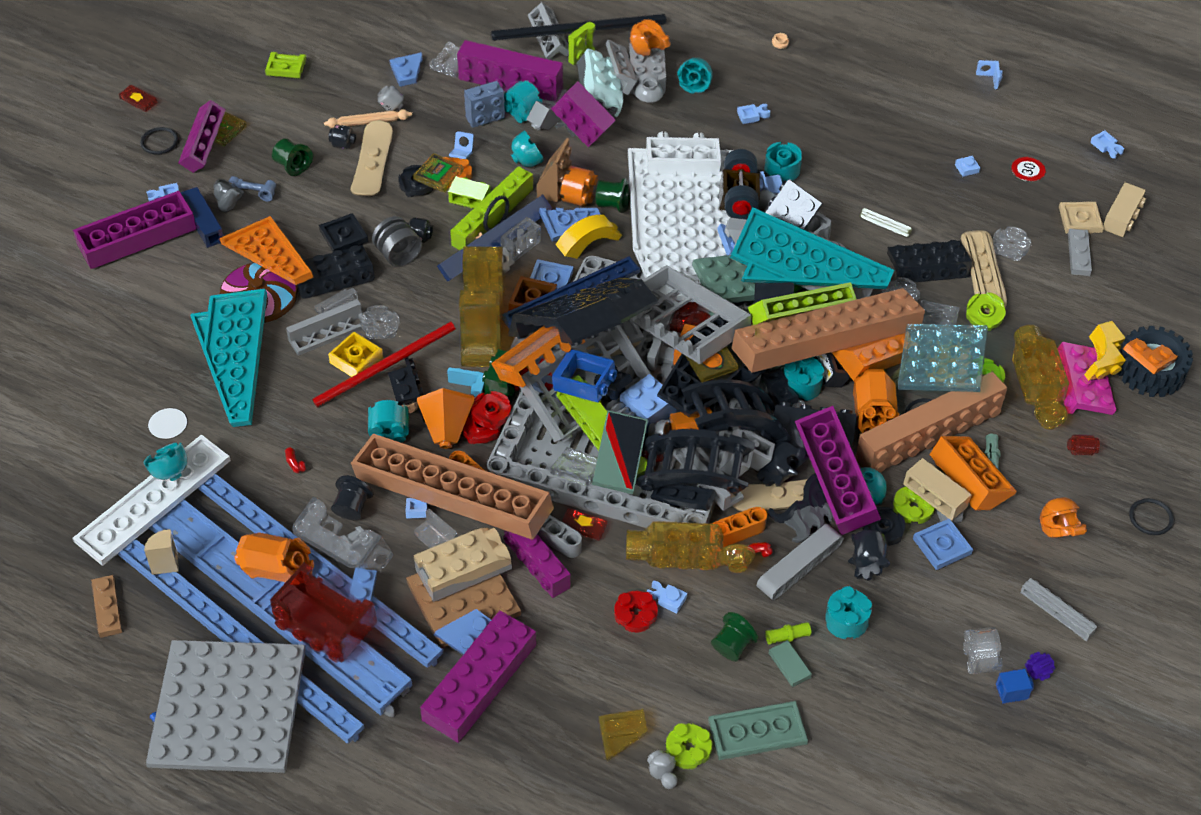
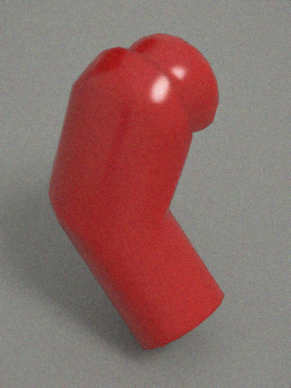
M291 447L285 449L286 462L293 472L299 474V472L306 471L305 462H297L295 450Z
M767 542L752 543L741 550L740 555L744 560L759 552L762 553L763 557H768L773 553V550Z

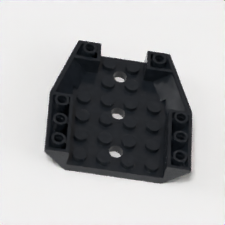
M617 278L598 284L596 288L581 289L579 294L570 296L565 294L514 314L508 334L509 336L517 337V339H523L528 337L529 333L536 332L543 326L545 328L553 326L559 331L561 343H569L571 346L581 344L583 339L598 337L600 332L615 330V326L626 322L643 311L651 309L652 306L659 302L642 279Z

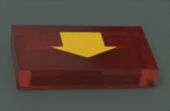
M129 85L119 93L121 100L144 112H147L158 103L156 97L133 85Z
M570 508L567 509L561 521L581 535L600 541L607 526V520Z

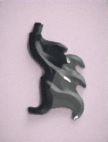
M816 473L810 476L804 485L803 500H796L782 514L775 513L772 508L768 510V515L774 521L785 523L796 532L797 537L792 538V541L796 543L804 542L809 537L811 527L816 526L820 529L824 524V516H828L830 522L833 519V514Z

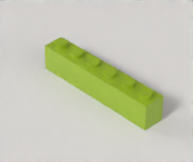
M518 166L450 230L451 245L461 250L476 240L475 237L479 236L478 233L481 232L483 235L488 232L484 228L483 221L489 204L498 196H506L509 201L510 212L533 190V174ZM503 199L498 200L489 213L487 221L489 228H494L503 217L506 205Z
M850 282L764 299L749 306L748 310L751 314L753 325L857 299Z
M579 374L571 378L572 380L587 383ZM557 392L556 396L599 451L608 411L603 407L601 400L597 403ZM642 456L640 457L637 478L645 475L647 459Z

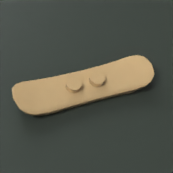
M381 120L372 121L364 130L359 162L351 186V192L355 195L373 196L377 195L381 189L393 133L392 127L388 122Z
M983 230L963 233L961 241L972 260L971 278L974 294L994 293L1003 300L1004 307H1006V292L990 233ZM982 308L981 310H982L984 313H989V310H990V309H989V308H986V309H983V308Z
M807 479L783 482L779 487L775 484L771 486L748 484L747 488L740 491L744 495L743 500L734 504L733 507L740 512L753 507H761L766 511L770 508L773 510L788 509L796 500H803V488Z

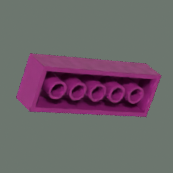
M464 40L457 52L459 80L480 85L497 81L502 90L505 91L517 82H524L526 80L538 89L539 99L542 98L552 102H557L563 90V63L467 40Z
M176 191L73 230L77 246L89 268L93 269L196 230V224L188 204L180 191Z
M830 406L796 420L795 424L841 535L880 520L881 518L834 407Z
M499 610L420 707L422 721L459 743L536 646V631Z

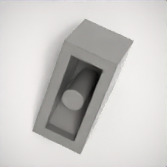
M536 101L526 120L532 123L531 126L537 130H541V128L549 130L561 119L552 111L551 108L554 105Z

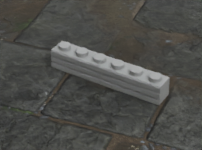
M1030 578L1022 586L1021 594L1085 641H1088L1095 633L1097 626L1093 621H1089L1082 613L1077 612L1071 605L1063 602L1060 597L1052 594L1049 589L1041 586L1038 581Z

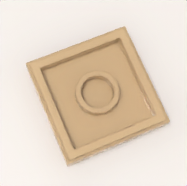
M1062 202L1059 204L1066 233H1068L1069 229L1088 230V233L1103 232L1104 227L1096 202Z

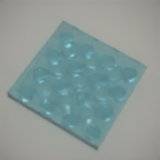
M907 324L898 390L980 392L988 333L987 325Z

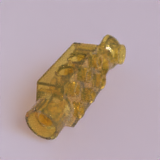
M1025 325L1014 333L1015 348L1012 361L1025 402L1036 406L1034 413L1037 421L1043 428L1051 430L1063 424L1068 417L1066 408L1060 403L1066 398L1069 382L1055 341L1044 338L1039 327Z
M653 521L644 531L627 530L626 560L647 561L651 567L715 570L722 565L728 566L731 572L741 573L747 570V566L755 558V551L749 546L733 544L723 547L722 528L718 524Z

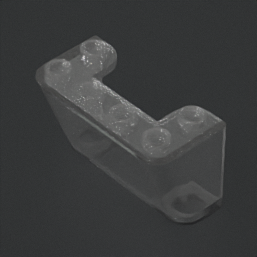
M312 497L292 527L293 533L297 537L350 568L381 570L393 557L392 551L382 536L371 530L360 532L352 544L339 537L337 534L343 527V524L327 514L326 505L315 497ZM331 523L334 525V529L331 532L324 528V526Z

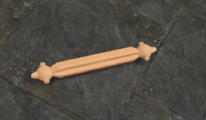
M402 109L399 112L387 111L344 116L338 119L330 118L324 122V125L333 128L335 125H365L377 120L385 122L396 121L397 119L406 120L412 115V112Z

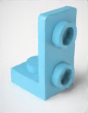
M448 368L449 383L472 386L471 394L474 395V398L483 393L485 385L482 382V377L484 373L460 368Z

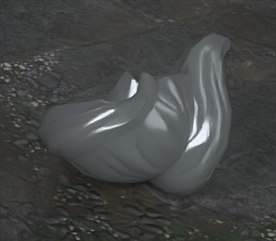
M218 179L213 185L214 196L218 201V208L222 212H228L235 208L236 203L244 193L237 186L232 187L225 179Z

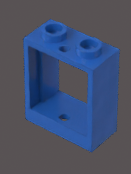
M571 349L566 353L552 375L553 388L557 392L599 403L602 396L606 395L610 383L616 379L617 370L615 369L614 360ZM577 368L601 375L595 386L570 379Z

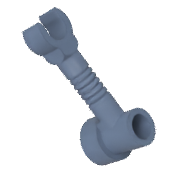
M232 176L228 181L232 183V187L237 186L240 189L259 191L258 195L263 201H271L275 194L276 183L272 180L266 181L264 185L246 182Z

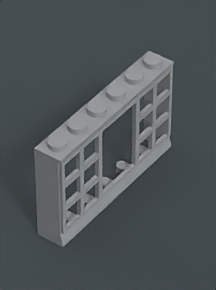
M668 265L643 279V282L651 292L660 297L658 299L659 303L652 306L651 309L629 319L698 364H702L706 359L732 343L736 329L751 326V314ZM664 285L674 289L666 295L658 291ZM678 292L687 297L679 303L671 299ZM691 300L714 313L713 316L681 337H678L675 331L670 332L665 329L664 325L659 322ZM664 301L673 305L667 311H663L657 306ZM654 310L660 315L650 320L649 315L646 313ZM719 317L728 321V323L720 328L711 323ZM705 326L715 330L707 337L698 332ZM691 335H695L696 337L701 339V341H699L695 345H692V342L690 340H684L690 337Z
M620 325L615 326L613 331L600 332L596 338H586L584 344L571 346L573 350L588 353L586 348L596 342L603 353L600 357L611 360L610 354L620 348L627 361L617 367L618 371H621L630 364L637 375L631 383L625 386L626 390L648 374L651 375ZM610 332L617 345L607 351L600 338ZM561 349L554 353L556 360L553 364L547 363L546 360L538 364L540 369L538 375H533L530 371L523 374L521 377L526 386L520 387L554 442L558 440L564 442L573 436L571 432L576 429L577 431L582 430L575 420L570 424L561 412L566 409L565 406L562 405L559 408L551 396L556 391L553 388L548 392L541 381V378L550 372L552 374L555 372V369L567 352ZM537 382L544 393L542 397H539L532 387V384ZM546 398L555 410L551 414L542 402ZM603 400L601 403L605 408L609 402ZM556 415L559 416L565 426L562 430L559 429L553 419Z

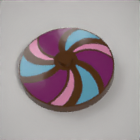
M255 262L243 265L232 271L224 279L220 288V294L265 289L267 301L264 323L274 321L285 315L294 306L298 295L297 285Z

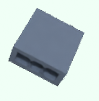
M497 81L464 90L466 118L472 128L505 118L504 91Z

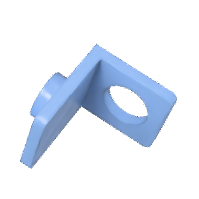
M978 61L976 75L993 76L994 88L998 89L999 81L1002 80V70H999V62ZM989 65L991 68L988 71H982L981 67Z
M457 131L455 148L449 153V157L467 159L472 154L474 134ZM465 136L468 138V146L460 144V137Z
M761 171L759 173L760 192L769 190L774 194L779 193V188L782 184L780 175L765 177L764 171Z

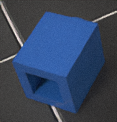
M1025 669L999 673L996 682L1002 703L1027 700L1034 688L1032 678L1028 677Z

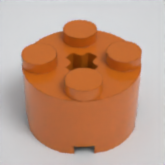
M570 166L568 170H571L569 175L565 174L562 181L561 194L564 195V198L561 199L563 202L585 207L588 203L591 204L593 202L594 193L592 192L597 184L598 175H595L591 170Z

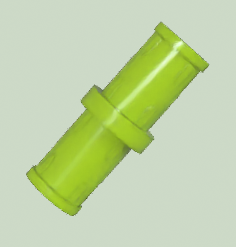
M808 622L792 626L787 624L783 628L767 630L765 632L766 641L769 645L787 640L792 642L796 638L811 636V627Z

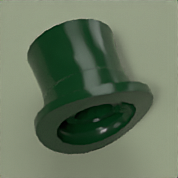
M284 138L275 144L272 150V159L274 162L283 165L288 175L298 176L311 165L313 153L307 145L294 144L291 140Z
M623 178L621 182L600 180L596 189L597 207L617 208L619 213H625L630 204V191L627 179Z
M729 612L723 616V628L711 640V645L725 658L731 661H738L746 646L750 642L756 643L759 638L752 625L743 616Z

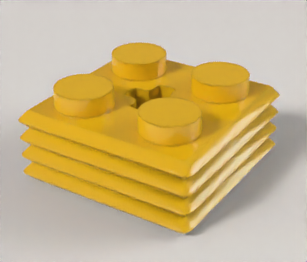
M352 332L328 354L330 358L329 363L352 377L382 360L383 349L360 334Z

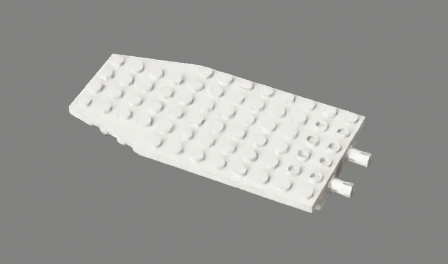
M660 132L657 137H647L646 149L628 148L633 251L645 278L668 265L702 285L692 266L693 259L726 256L717 228L720 224L726 225L727 220L731 217L727 215L725 210H719V183L724 169L725 157L733 150H720L719 138H704L703 133H700V137L698 133H695L693 138H669L668 133L664 132L663 137V132ZM668 285L658 289V291L665 295L674 290ZM679 292L671 297L676 302H681L687 298Z

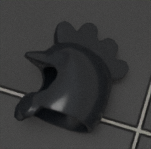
M780 441L774 446L771 461L759 471L755 470L758 473V480L763 481L765 486L773 484L777 487L781 486L791 476L797 475L796 470L809 459V456L806 455V449L803 447L796 448L790 443ZM790 456H796L799 461L791 458Z
M872 530L861 531L857 534L852 533L851 539L854 545V553L848 560V563L856 566L855 578L861 579L863 577L866 581H869L874 574L880 576L883 572L882 569L890 565L887 559L888 544L884 534Z

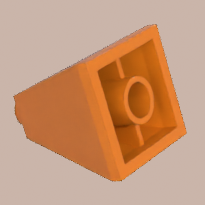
M441 388L417 398V403L434 444L440 445L441 449H450L453 444L458 443L473 405L474 396Z

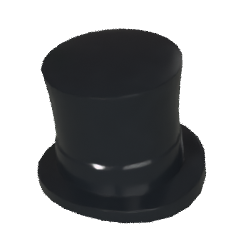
M341 476L335 483L338 494L331 506V510L341 518L354 521L359 520L366 500L372 498L374 492L365 482L354 476Z

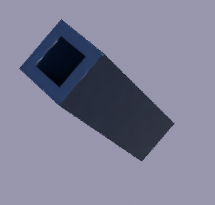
M198 187L181 192L193 213L196 230L206 247L209 248L220 244L219 238L223 237L222 228Z

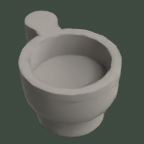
M661 419L656 423H651L648 429V437L660 433L661 436L667 435L671 428L670 420Z

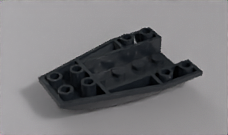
M719 317L711 323L720 328L728 322ZM705 326L698 332L707 337L715 330ZM693 335L690 341L692 345H695L701 339ZM733 342L718 351L724 358L722 364L724 366L719 370L707 368L703 364H698L686 355L681 354L659 390L657 397L686 416L692 417L698 414L694 402L687 404L681 389L691 384L712 380H739L751 383L766 369L751 373L732 350ZM715 397L702 399V402L707 409L717 403L718 400Z

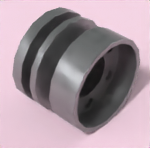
M398 216L383 220L375 228L372 235V242L375 247L395 267L405 266L412 262L422 248L420 237L403 218Z

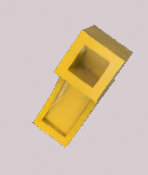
M1113 321L1099 324L1089 336L1096 349L1097 361L1084 374L1088 381L1096 378L1099 380L1110 374H1117L1121 371V366L1126 361L1119 352V349L1122 347L1121 344L1125 340L1124 335Z

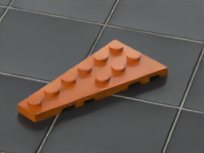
M271 216L219 238L222 245L295 285L313 278L309 267Z

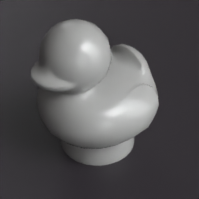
M661 750L651 753L648 757L650 774L655 779L661 780L663 787L667 789L674 788L677 785V777L672 773L675 767V758Z

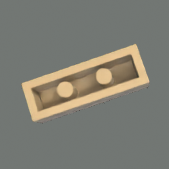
M1125 182L1106 216L1103 230L1124 237L1126 231H1131L1134 224L1132 220L1137 219L1140 213L1139 208H1143L1146 198H1144L1146 190Z
M923 458L906 472L903 483L951 521L968 507L972 495Z

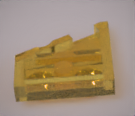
M644 709L601 715L598 718L606 761L646 735L648 731Z

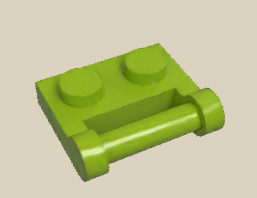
M587 22L569 35V63L572 65L578 62L588 48L595 51L593 46L594 23Z
M271 52L265 69L266 75L300 78L303 67L306 64V55H285Z

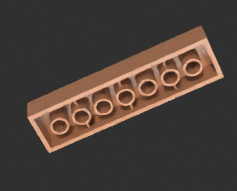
M993 371L860 434L855 459L861 467H871L880 473L892 465H898L902 460L914 457L919 452L932 448L941 436H953L963 433L968 428L980 425L984 420L999 415L1007 387Z

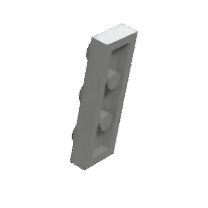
M1069 229L1068 243L1071 275L1090 276L1092 270L1088 230Z

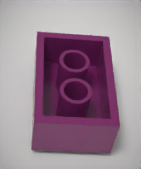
M579 81L551 108L556 116L588 147L615 121L611 114Z

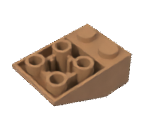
M569 138L565 139L549 159L537 183V198L544 195L547 200L558 203L560 197L564 196L561 194L562 181L565 174L569 175L570 170L568 168L572 164V160H569L572 147L569 146Z

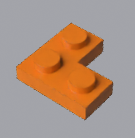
M1138 338L1127 343L1123 349L1153 374L1171 365L1177 359L1172 350L1163 344L1152 350L1144 341Z

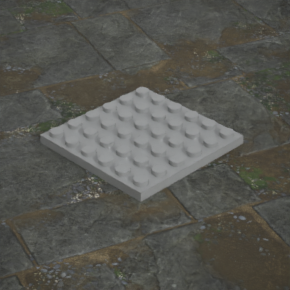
M172 640L146 760L147 767L285 773L306 650L305 646L296 644Z

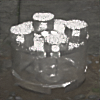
M995 627L964 631L965 642H963V651L965 655L969 656V661H967L968 673L981 674L1002 671L1003 661L1002 658H999L1000 651L1002 650L997 629Z

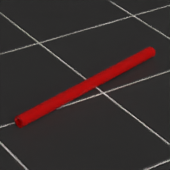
M451 321L316 396L312 399L316 407L323 405L456 330L454 324Z

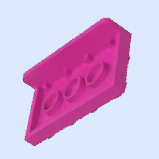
M1062 342L1054 351L1053 359L1055 360L1060 389L1063 393L1067 413L1073 414L1076 409L1113 415L1116 411V406L1108 375L1098 380L1096 378L1090 381L1084 375L1091 365L1097 361L1096 349Z

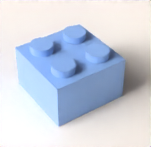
M650 374L620 394V402L624 403V407H629L630 412L636 414L635 417L639 416L648 420L646 433H648L651 423H656L661 419L666 420L670 417V414L676 413V408L657 397L662 384Z

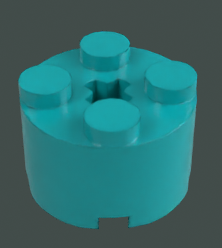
M526 80L524 82L519 81L504 92V110L515 117L517 122L522 123L526 121L535 102H543L542 98L539 99V91L532 83Z
M781 142L773 143L767 148L764 171L769 176L780 175L782 183L788 181V179L795 180L800 175L802 152L800 148L789 142L787 144H781Z
M811 357L785 364L784 375L788 379V385L798 395V398L809 401L820 394L825 370L817 359Z
M382 400L376 402L374 407L371 408L370 406L368 408V434L370 437L372 434H376L400 443L406 440V436L409 433V409L405 404L400 406L398 401Z
M845 586L841 590L834 592L828 600L825 615L828 630L834 636L841 639H846V637H853L855 639L862 636L868 628L872 610L871 601L862 592L850 586Z

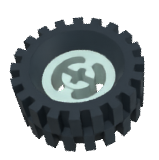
M1143 326L1139 327L1138 332L1135 329L1131 331L1130 335L1126 336L1120 353L1126 359L1121 366V371L1118 372V376H1123L1121 381L1124 384L1129 382V388L1131 390L1139 389L1138 393L1144 395V392L1149 393V397H1155V394H1159V397H1165L1166 393L1172 395L1175 393V390L1179 391L1186 380L1193 362V352L1189 350L1190 345L1188 342L1182 343L1184 338L1181 335L1176 337L1174 336V331L1165 332V327H1159V330H1156L1155 326H1149L1148 330ZM1138 338L1144 341L1152 350L1163 344L1172 350L1177 359L1165 369L1153 374L1123 349L1127 343Z

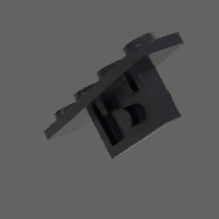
M405 358L407 367L388 372L395 399L400 406L417 402V398L424 395L422 387L417 388L420 381L417 372L413 373L412 371L416 369L413 358Z

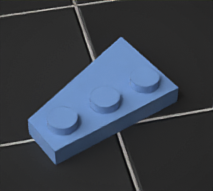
M539 208V213L552 242L559 240L568 228L581 219L592 215H601L598 208H575L574 210H563V208L546 210V208Z

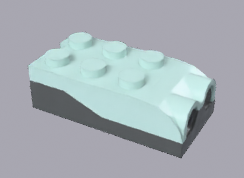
M588 48L577 62L580 84L616 119L623 104L620 79L616 77L610 57L604 58L600 52Z

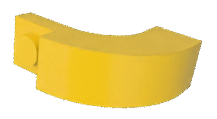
M592 215L581 219L568 228L555 245L564 256L578 259L591 242L600 238L618 241L622 234L618 231L617 225L610 222L605 215Z

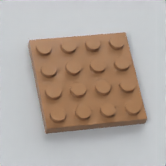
M418 573L406 578L407 584L433 634L438 629L475 609L491 620L499 610L512 618L521 616V610L501 574L435 602L431 599ZM435 636L441 649L449 646Z

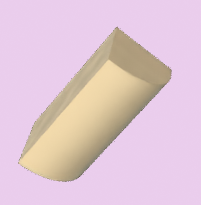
M171 529L155 533L148 539L144 548L152 575L178 572V552Z

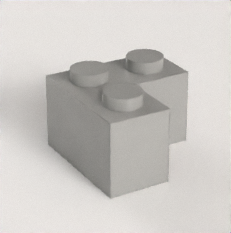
M737 428L731 433L732 435L755 442L754 450L742 458L739 476L750 467L759 471L771 461L775 444L748 430ZM723 452L719 470L729 475L732 472L733 453Z

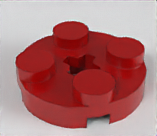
M491 391V394L484 395V393L477 395L471 407L472 420L480 426L491 430H496L505 424L511 414V405L508 397L496 391ZM493 407L495 408V411H492V412H490V411L487 410V408H489V409H492Z
M470 410L462 430V434L470 444H480L497 440L501 426L496 430H491L487 427H477L478 424L472 420Z
M630 591L621 593L618 596L614 607V617L618 624L625 627V630L636 633L643 632L649 629L650 625L657 620L658 607L651 593ZM637 608L641 611H639L638 615H634V612L631 610Z

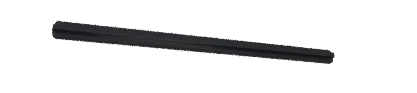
M665 14L493 30L491 31L492 41L569 34L575 32L587 22L595 24V31L629 28L643 20H652L659 25L665 24L667 18Z

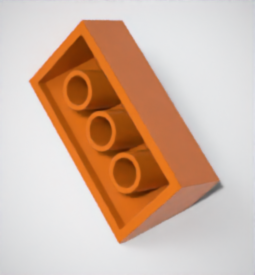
M903 333L834 351L832 354L854 381L858 376H862L863 372L867 369H887L906 362L918 348V345L908 333Z
M941 436L929 454L935 461V464L951 480L972 494L969 503L975 510H991L1017 492L970 437Z

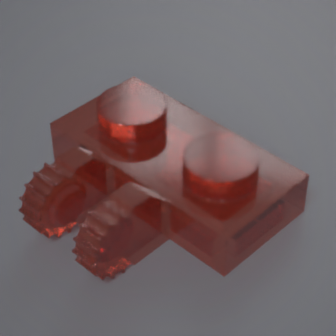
M688 302L675 311L670 324V331L681 333L684 324L698 326L710 318L711 315L699 311L698 303Z

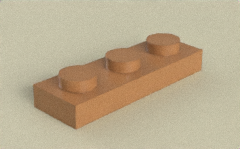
M110 575L92 579L100 638L122 633L114 576Z

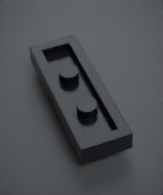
M671 484L654 489L650 497L652 500L674 506L708 511L716 493L714 489Z

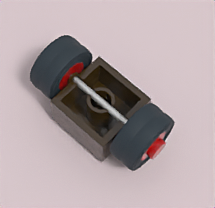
M736 149L728 153L724 160V169L719 183V210H725L731 218L747 220L752 207L759 208L760 176L757 173V159L755 155L746 149Z

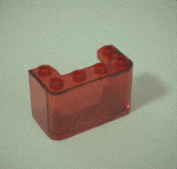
M303 562L270 599L275 625L283 631L287 630L292 633L297 640H304L315 651H322L327 654L333 662L337 663L339 661L343 663L377 624L375 605L366 598L362 603L358 599L354 603L325 586L321 577L316 579L311 574L313 568Z

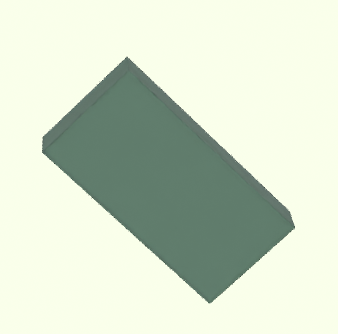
M788 640L769 649L768 654L792 687L811 678V672Z

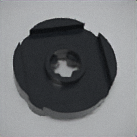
M422 165L408 166L398 176L399 187L405 192L407 197L433 192L435 181L423 178L425 176L420 177L416 175L423 167ZM424 168L419 172V174L422 175L426 173H430L432 175L434 174L433 172H431V169L428 172H426L427 169L424 170Z
M876 507L881 519L863 526V531L872 530L884 534L888 546L900 543L906 527L904 518L901 514L898 513L897 515L895 512H892V509L889 507ZM884 524L885 526H889V528L882 529L880 528V525Z

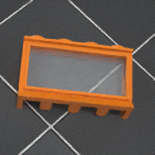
M543 326L491 364L500 380L523 388L526 384L519 371L527 366L531 374L538 375L540 369L535 362L537 358L543 355L547 363L553 364L556 359L551 348L559 344L562 351L569 352L571 346L569 343H561L558 329H555L553 326L548 328Z

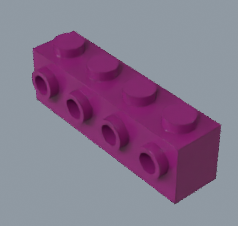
M212 100L199 108L178 164L192 173L205 166L226 109Z
M504 530L503 539L505 543L512 548L518 559L526 565L531 575L535 576L542 588L552 598L570 589V573L538 535L531 540Z

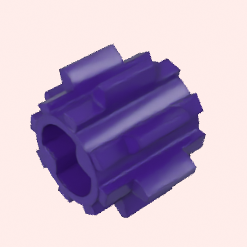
M1039 651L1030 655V659L1025 663L1026 672L1034 680L1040 678L1043 681L1050 678V674L1055 670L1054 661L1050 655L1046 653L1040 654Z

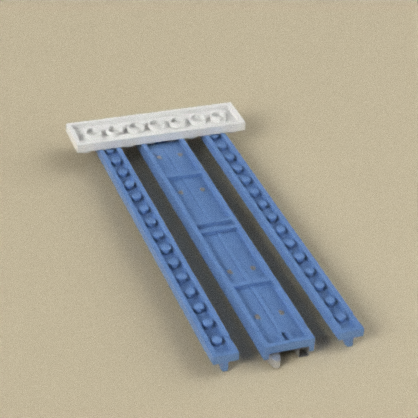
M200 435L185 447L187 466L181 472L182 476L174 481H170V479L159 480L150 475L73 537L74 543L102 566L118 554L223 642L263 643L177 572L152 575L144 551L145 546L136 538L148 528L154 533L171 529L177 552L291 644L304 645L307 657L379 715L384 714L388 717H394V709L390 703L399 695L404 697L410 691L409 688L412 687V679L396 668L395 665L292 584L262 577L251 578L236 564L235 555L237 554L236 549L239 542L184 500L197 488L254 533L260 532L288 539L298 537L215 474L231 461L230 456L203 435ZM310 547L311 554H308L309 560L314 562L311 578L347 605L352 579ZM374 596L372 597L370 611L352 609L425 667L437 665V658L443 654V650ZM301 674L297 703L346 743L349 744L352 740L356 742L359 739L358 734L364 729V724Z

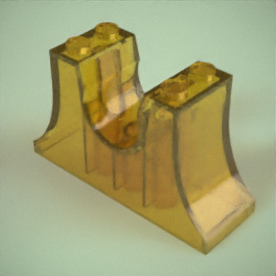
M464 246L462 260L464 290H460L459 299L461 367H489L491 357L495 356L498 349L502 350L503 320L501 317L504 314L506 283L503 247Z

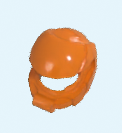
M643 20L632 27L630 42L633 50L639 55L649 56L651 55V49L659 48L663 50L671 45L669 37L665 35L660 25L655 21Z
M1061 497L1050 500L1041 511L1040 523L1042 531L1051 538L1084 535L1087 529L1086 525L1077 518L1079 506L1069 498Z

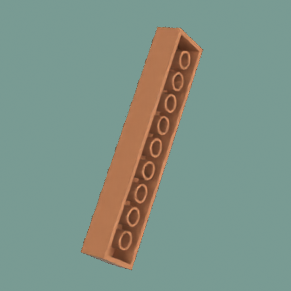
M904 288L736 329L732 350L753 373L921 329L925 310Z
M372 434L351 462L356 478L364 482L531 540L535 538L554 509L550 492L376 434Z

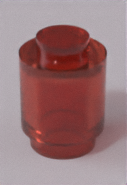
M1073 434L1068 439L1067 448L1072 455L1092 456L1099 452L1100 442L1099 438L1093 435Z

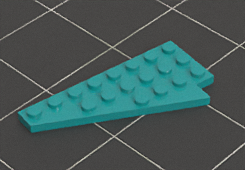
M753 207L730 256L731 259L747 265L741 279L742 282H792L794 285L834 286L851 282L853 288L886 289L894 273V270Z
M265 289L211 295L207 312L191 313L190 315L232 427L252 425L267 301Z

